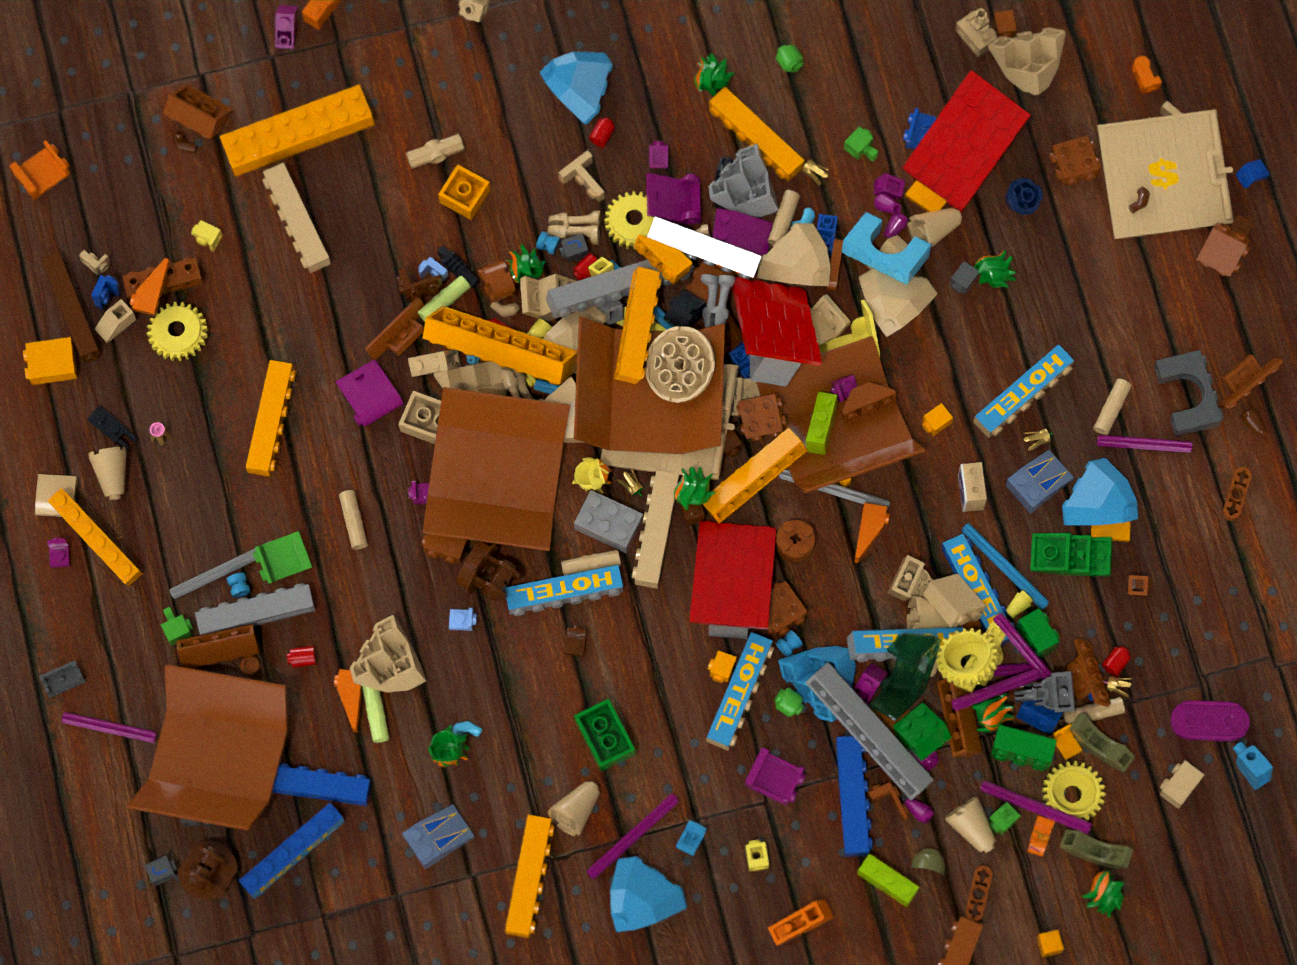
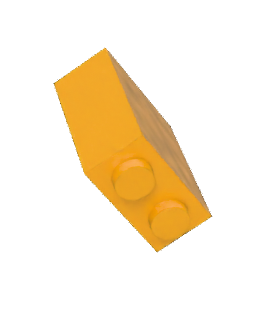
M71 337L25 343L26 350H23V357L28 365V368H25V376L32 385L78 379L74 343Z

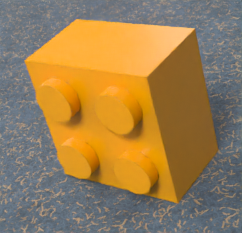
M457 164L438 194L439 202L472 220L491 191L490 182Z

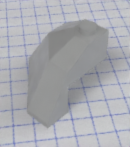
M758 144L739 150L736 154L737 158L732 164L728 163L720 172L721 176L716 182L712 181L708 186L711 201L728 210L755 217H762L779 211L774 187Z

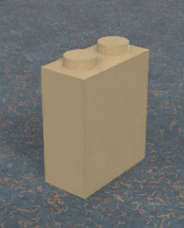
M959 574L930 581L923 594L950 627L961 626L967 622L979 620L986 607Z

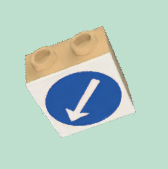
M982 462L961 464L958 481L962 512L984 510L987 498Z

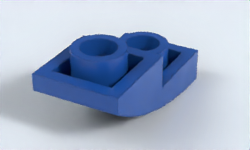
M819 214L817 231L827 247L828 255L832 256L838 217Z
M742 344L729 352L728 355L733 364L739 366L738 372L742 378L750 379V355L746 354L745 346Z

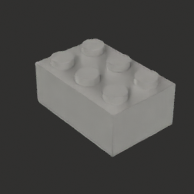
M590 490L574 522V529L627 554L643 522V514Z

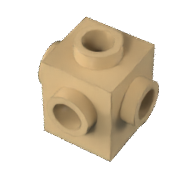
M460 0L459 7L461 8L459 14L463 15L467 20L480 22L486 16L490 0Z

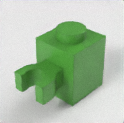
M859 126L844 142V149L857 160L863 154L872 162L878 157V151L871 147L873 137L867 129L863 130Z
M170 607L163 610L168 621L161 624L171 646L177 644L178 640L192 637L190 630L193 627L189 619L185 620L182 615L175 618Z
M1006 802L989 817L988 822L992 831L996 834L999 832L1002 836L1019 820L1020 815Z

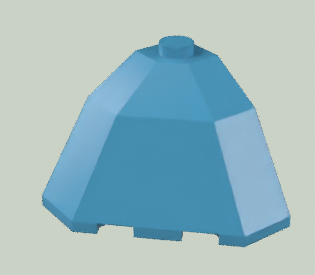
M571 52L552 59L544 66L540 74L557 98L584 124H587L599 113L601 107L599 104L600 97L605 94L608 83L606 77L608 72H611L613 64L606 53Z
M1106 458L1088 462L1085 467L1087 470L1082 478L1077 480L1072 489L1074 492L1069 500H1065L1062 506L1064 525H1107L1138 519L1137 500L1128 480Z
M840 646L814 648L778 660L782 678L787 683L791 682L797 689L796 692L803 697L805 704L809 702L815 711L813 713L818 719L834 722L836 720L834 714L808 687L806 682L825 664L829 663L852 688L856 665L854 660H850L848 648Z
M637 856L619 858L610 890L611 915L616 932L635 930L655 924L686 909L688 906L683 889L677 884L673 885L667 881L665 876L654 868L650 869L643 864V860Z

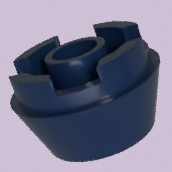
M1028 178L1014 180L1005 193L1007 207L1011 211L1022 215H1029L1035 212L1039 207L1040 200H1042L1040 186L1035 185Z

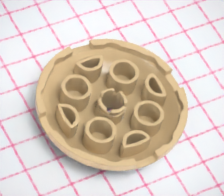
M676 326L658 335L649 347L647 367H645L648 384L654 393L664 400L675 403L686 402L699 396L707 388L714 374L715 355L711 343L704 334L691 327Z

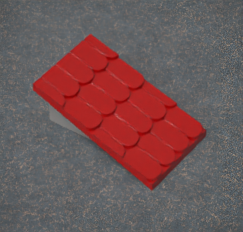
M971 70L906 161L902 170L945 199L949 206L962 214L1031 115Z
M742 277L735 278L732 289L746 354L750 355V381L787 386L801 363L820 366L822 360L819 343H817L806 291L800 287H785L782 284H768L759 280L750 281Z
M700 521L689 623L709 624V636L747 639L748 628L768 630L776 528Z

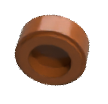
M254 656L245 657L240 663V668L246 676H254L260 670V663Z

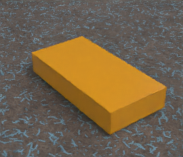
M917 180L905 194L906 198L927 212L942 210L947 202Z
M1130 522L1091 525L1090 535L1092 537H1112L1113 541L1129 542Z

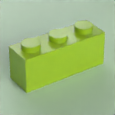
M818 392L806 437L807 452L826 455L838 408L836 394Z
M871 854L868 855L858 870L859 876L905 907H908L918 892L919 887Z

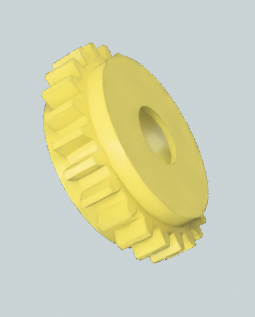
M633 191L630 196L627 192H625V197L618 195L619 200L613 199V206L608 205L609 211L605 212L607 217L605 218V224L608 225L605 227L606 231H609L608 236L613 237L614 243L619 241L620 247L626 244V249L633 246V249L636 250L634 244L637 236H648L654 217L647 216V195L643 197V193L640 192L638 196ZM631 210H637L643 216L642 221L637 225H631L626 220V215Z
M174 302L173 307L166 304L167 309L165 310L160 307L161 312H156V318H150L152 325L147 326L150 330L147 332L148 337H150L148 340L150 344H153V350H157L159 356L163 353L164 359L170 356L171 361H174L175 357H178V360L181 361L184 356L188 360L189 354L196 356L194 351H201L200 345H205L203 339L208 338L207 334L204 333L208 331V328L204 326L207 323L205 319H202V313L198 314L197 308L192 310L191 304L185 307L184 302H181L180 306H177V303ZM174 321H180L185 326L183 334L177 337L170 335L168 332L169 325Z
M971 628L970 631L963 629L960 633L955 631V635L949 634V639L943 640L944 646L939 645L940 652L936 653L938 657L936 659L937 667L942 677L946 678L949 683L953 680L955 686L961 683L962 687L965 684H969L972 687L975 682L979 685L980 680L986 681L987 675H993L991 669L996 670L995 663H999L996 643H994L992 637H988L986 632L982 635L981 630L974 632L973 628ZM966 655H974L978 659L977 665L974 668L965 669L961 666L962 658Z
M1067 761L1065 767L1059 764V770L1053 768V775L1048 773L1047 778L1050 781L1045 780L1043 784L1047 787L1042 789V792L1047 793V795H1044L1042 799L1048 800L1045 804L1047 806L1088 821V815L1095 817L1094 810L1099 812L1101 808L1098 804L1103 805L1104 803L1100 798L1105 797V793L1101 792L1105 785L1099 784L1102 778H1096L1098 772L1092 773L1091 766L1086 769L1084 768L1085 763L1078 766L1077 761L1073 765H1070L1069 761ZM1076 786L1080 789L1081 799L1078 802L1071 803L1065 799L1064 791L1067 787Z

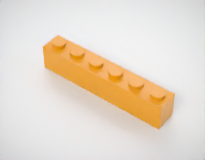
M726 87L709 101L710 113L716 118L719 117L727 129H732L741 142L745 141L749 146L758 144L765 164L768 167L772 166L781 179L784 178L789 182L803 169L804 159Z
M639 266L633 271L614 379L636 384L644 378L645 368H643V365L648 357V350L646 348L652 336V333L649 332L650 325H653L655 319L653 308L656 307L658 302L656 291L660 288L661 284L660 272Z
M269 361L246 463L248 473L270 477L271 471H275V453H279L280 449L279 435H283L284 432L283 417H287L288 406L286 404L287 400H290L292 396V388L290 386L291 382H294L296 378V371L291 363Z
M790 428L786 429L711 492L716 493L703 506L720 524L808 450Z
M60 488L48 500L51 506L127 586H130L143 574L64 489Z
M528 815L505 929L506 934L530 938V933L535 932L536 922L533 921L534 913L538 914L540 902H537V897L543 891L544 883H541V877L546 874L547 863H544L545 856L550 854L551 844H548L549 836L553 837L555 825H552V820L549 818Z

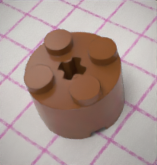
M504 260L497 261L478 270L479 277L485 284L483 287L484 292L489 297L491 303H496L516 295L510 272L504 269L507 267Z
M800 520L786 521L779 528L776 537V549L780 556L789 563H800L812 555L815 545V534L812 527ZM794 539L798 540L797 544H793Z

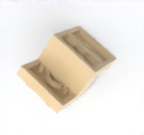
M553 274L540 280L527 276L520 278L523 314L544 321L557 319L554 318L545 300L548 290L576 282V280L558 274Z

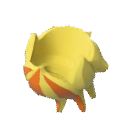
M592 457L583 458L584 462L579 463L575 469L572 484H579L585 491L592 489L603 494L601 490L602 485L612 483L607 480L608 474L612 470L600 459Z

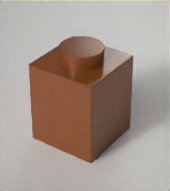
M1013 10L995 12L993 24L997 38L1001 36L1015 38L1017 29Z
M1129 575L1128 595L1151 596L1152 576Z

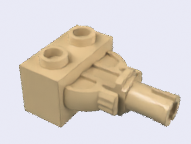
M982 8L977 9L976 12H971L956 24L957 33L977 57L989 50L988 45L997 39L995 31L992 28L989 29V25H987L989 23L987 12Z
M907 555L900 564L888 594L903 601L910 599L912 596L925 598L923 594L930 581L934 579L930 578L929 573L923 569L925 563Z

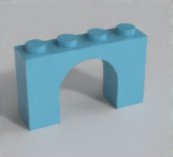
M866 212L843 240L842 253L907 285L929 258L931 244L915 236L908 246L899 253L886 254L880 252L872 245V242L881 231L882 220Z

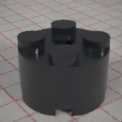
M683 289L678 297L675 295L670 301L669 305L672 307L665 314L663 320L674 327L695 326L696 320L700 321L706 303L693 293Z

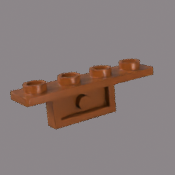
M416 297L365 348L371 359L376 360L387 348L400 356L424 332V327L416 321L420 317L418 311L425 306L419 297Z
M1248 355L1222 377L1231 394L1218 404L1220 408L1230 409L1236 406L1237 401L1241 397L1249 395L1253 387L1262 384L1266 380V376L1276 372L1283 363V360L1273 358L1261 368L1255 357Z
M1077 638L1074 640L1079 656L1066 666L1068 672H1073L1076 698L1082 700L1091 693L1095 704L1109 707L1111 705L1109 694L1106 691L1098 662L1093 653V647L1090 642Z

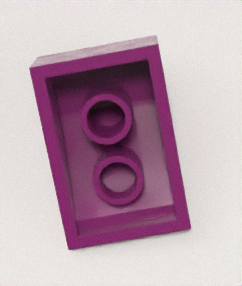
M717 209L712 237L763 256L768 253V238L772 230V223L737 211Z

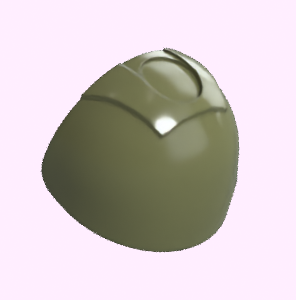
M925 848L914 856L911 869H929L939 872L944 876L945 861L939 851Z

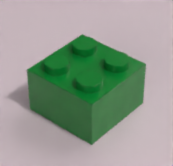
M1037 609L1019 619L1016 630L1038 657L1042 659L1056 651L1060 637L1057 631L1051 629L1048 624L1049 619L1044 612L1041 613L1040 609Z
M921 703L892 726L899 741L920 761L924 760L952 738L946 724L924 703Z

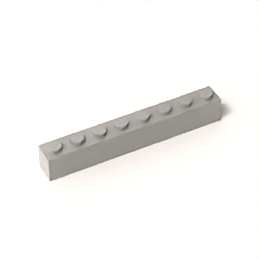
M645 260L550 289L545 300L554 318L560 316L567 317L573 312H583L589 307H599L606 302H615L622 297L628 296L632 274L638 266L660 271L653 267L649 260ZM693 264L690 268V271L680 279L681 281L686 280L691 276L692 271L694 269ZM660 272V285H670L671 282L669 280H666Z
M829 663L825 664L806 682L808 687L910 800L916 797L933 781L929 773L924 770Z

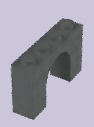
M1200 350L1156 360L1154 365L1159 384L1178 379L1189 380L1198 386L1202 395L1201 403L1195 408L1172 413L1170 422L1175 437L1218 427L1223 419L1222 410L1218 408L1216 403L1218 401L1217 393L1211 387V374L1206 371L1207 361L1205 356L1201 355Z

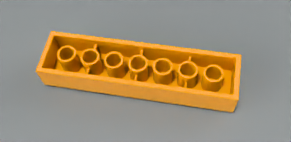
M359 84L221 135L220 139L235 176L373 126L374 121Z
M441 306L426 317L423 339L429 340L432 344H441L450 350H458L465 355H473L483 361H491L497 363L498 366L509 367L518 373H527L534 378L544 379L555 385H560L576 372L577 350L445 306Z

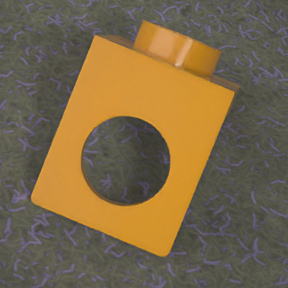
M1071 724L1058 730L1052 736V739L1057 740L1056 746L1065 760L1082 752L1080 745L1073 738V734L1069 729L1072 726Z

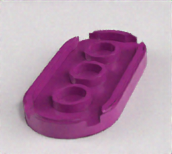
M1184 701L1173 710L1170 723L1175 734L1185 740L1232 742L1241 739L1246 734L1250 725V719L1246 710L1234 702Z

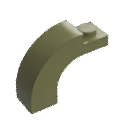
M1080 713L1069 728L1074 733L1073 738L1082 747L1116 770L1124 773L1135 758L1126 746L1105 736L1082 713Z
M1066 829L1060 845L1061 849L1078 858L1112 869H1118L1119 867L1128 868L1133 849L1130 847L1103 843L1087 836L1081 831Z

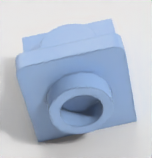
M431 257L419 265L418 273L422 279L428 272L433 277L440 275L443 281L449 277L448 270Z
M469 608V610L450 609L449 630L473 631V625L477 624V613H474L473 608Z

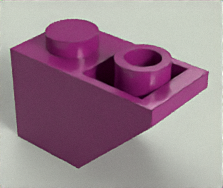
M279 5L276 11L275 48L294 49L298 7Z
M871 663L863 672L853 691L868 706L888 673Z

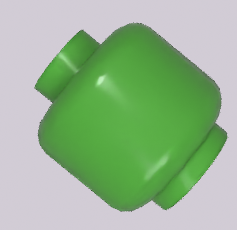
M783 45L778 49L776 61L784 71L795 72L801 68L803 55L796 46Z
M791 688L781 689L774 699L776 703L775 708L788 717L794 714L798 715L804 707L802 704L803 697Z

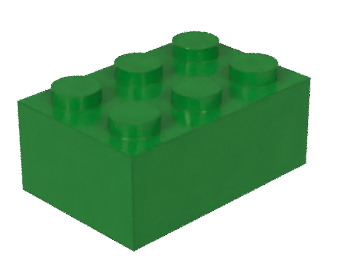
M609 698L574 715V721L600 772L636 755L635 748Z
M999 725L990 756H993L997 761L1005 762L1009 760L1016 766L1024 767L1028 765L1035 771L1044 772V770L1048 771L1052 762L1057 740Z

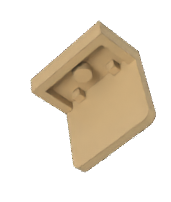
M827 294L822 296L815 306L810 309L819 346L840 336L851 323Z

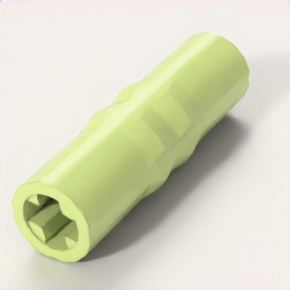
M459 276L418 311L419 316L425 322L426 317L441 306L449 307L470 289L469 283L462 276Z
M362 686L373 742L389 740L380 690Z

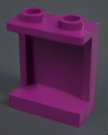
M762 747L745 781V786L788 806L789 802L793 803L798 792L795 791L797 785H802L806 777V774H804L805 768H799L770 754L769 750Z

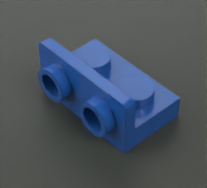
M915 108L914 114L910 113L908 124H911L910 129L905 130L903 140L906 141L905 148L912 150L917 148L922 138L935 122V116L919 113L918 108Z
M100 275L91 294L95 307L103 310L104 305H108L111 294L119 297L122 294L117 279L109 275L106 277Z
M1042 700L1024 701L1016 717L1051 735L1063 712L1055 713V710L1047 709L1044 706H1035V702H1042Z

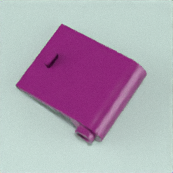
M652 173L646 174L647 216H657L668 221L688 225L701 223L699 177L695 174H687L682 179H676Z
M375 359L336 381L337 386L354 409L356 415L353 418L358 426L362 424L365 427L403 405L398 392Z

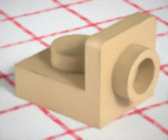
M85 250L79 255L81 262L96 275L105 272L111 263L109 256L106 254L100 260L93 253L88 254Z

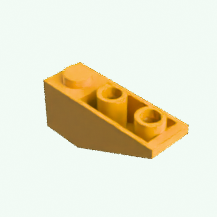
M643 235L637 236L634 244L637 252L643 254L649 260V263L656 267L663 277L672 284H675L690 271L692 262L680 250Z

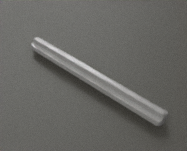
M788 469L779 474L780 479L794 483ZM835 483L817 489L861 504L869 503L887 506V510L890 504L889 500Z
M255 548L171 588L170 593L172 597L176 599L255 561L252 553L256 551Z

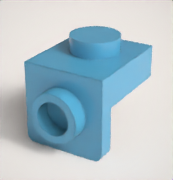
M689 820L686 829L676 844V848L693 856L701 844L707 829L699 823Z

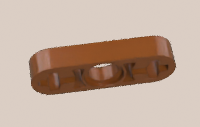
M834 239L827 291L836 292L843 240Z
M1239 467L1233 475L1222 511L1223 517L1228 521H1235L1241 513L1252 477L1251 471L1246 467ZM1245 473L1244 476L1246 478H1244L1242 485H1239L1240 476L1238 475ZM1235 489L1240 490L1242 497L1239 499L1234 498L1232 491ZM1232 503H1235L1234 512L1236 513L1231 516L1227 510H1230Z
M982 865L976 868L965 910L966 919L976 923L983 917L992 879V871L987 866ZM982 870L986 871L985 874L988 875V877H985L983 885H980L979 882L981 877L980 875H978V873H981ZM975 889H981L984 892L982 899L974 898L973 891ZM970 901L976 904H982V907L980 905H978L977 907V913H979L980 916L976 915L975 918L971 917L972 914H970L969 911L973 910L974 904H970Z

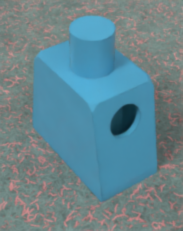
M1243 742L1234 746L1233 750L1238 755L1236 765L1254 790H1257L1271 780L1273 767L1254 745L1248 749Z

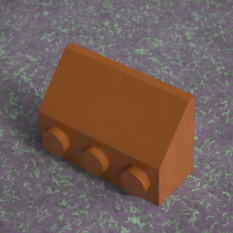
M185 84L169 94L163 114L169 116L171 120L184 124L186 128L195 130L201 136L211 139L219 134L234 109Z

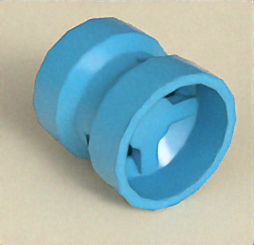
M542 231L538 238L536 249L546 250L549 254L555 255L561 238L549 236V233Z
M236 573L227 578L228 585L232 588L231 594L233 598L243 597L251 592L249 585L246 584L247 578L245 573Z
M792 630L786 633L784 639L776 641L777 647L786 657L790 656L795 648L799 649L803 645L802 641Z

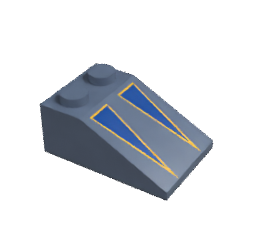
M1048 450L1008 478L1006 487L1032 514L1070 483L1074 477L1053 453Z
M453 804L418 822L402 833L425 870L475 837Z

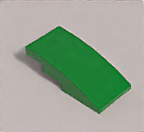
M1032 533L1030 571L1075 576H1111L1112 537H1092L1091 535H1071L1070 533Z

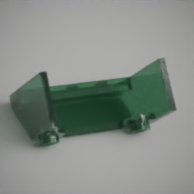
M910 633L898 635L886 650V652L897 658L892 675L888 679L884 678L881 682V692L869 706L896 722L925 692L942 640L935 635Z

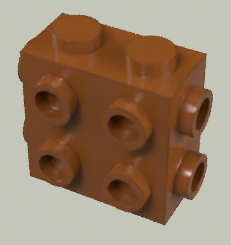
M1088 135L1052 145L1049 158L1051 163L1055 164V175L1057 180H1061L1062 186L1067 184L1069 186L1075 185L1081 180L1086 179L1088 181L1098 176L1101 162L1098 157H1095V146L1093 141L1089 140Z
M1217 222L1197 260L1206 267L1216 269L1219 274L1231 277L1233 272L1237 273L1242 265L1239 261L1242 256H1247L1251 248L1248 246L1250 239L1241 232L1231 230L1228 225Z
M702 262L700 267L695 268L692 275L694 279L691 284H687L685 290L704 300L707 306L708 286L701 282V275L708 274L719 277V275L734 276V274L721 271L715 265L710 266ZM720 284L717 292L716 306H718L720 297ZM732 287L729 290L727 301L733 291Z
M778 392L738 401L739 405L736 406L737 413L742 418L741 431L746 436V439L752 438V441L763 439V435L767 434L775 437L786 430L788 420L786 415H783L782 407H784V402Z
M425 534L421 545L427 556L435 559L440 557L445 559V562L455 565V563L461 564L469 540Z
M786 581L783 583L777 582L771 587L768 630L765 629L768 634L772 633L774 637L778 635L782 637L790 631V627L795 624L796 626L801 625L806 621L807 610Z

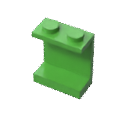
M299 531L255 547L256 551L252 552L256 563H261L262 570L259 571L262 580H267L268 584L312 568Z

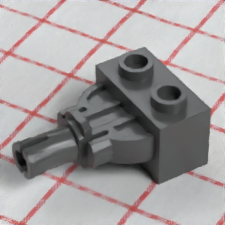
M1071 671L1051 673V676L1043 679L1041 682L1033 683V687L1041 686V688L1014 690V695H1024L1023 697H1015L1016 703L1042 700V702H1035V706H1044L1047 709L1055 710V713L1076 711L1073 672Z

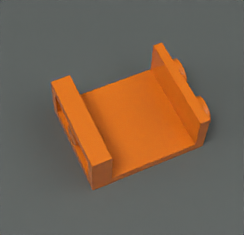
M46 140L43 142L45 148L22 165L18 166L16 162L10 165L13 174L33 200L70 175L68 170L70 165L64 157L60 159L57 155L59 153L54 144L49 145Z

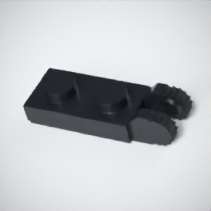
M100 405L87 418L89 423L114 444H118L121 448L126 447V451L130 448L127 443L121 440L124 435L134 443L138 440L128 428Z

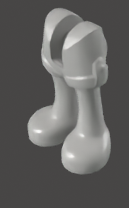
M708 274L701 275V282L708 286L709 292L707 306L703 309L702 315L705 328L725 324L729 315V310L726 309L727 297L730 288L735 283V277L730 275H719V277ZM720 284V297L718 306H716L717 292Z

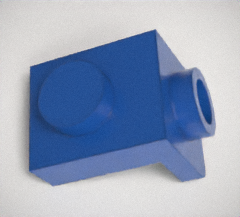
M1260 159L1246 163L1236 173L1238 180L1245 189L1254 182L1266 179L1270 175Z

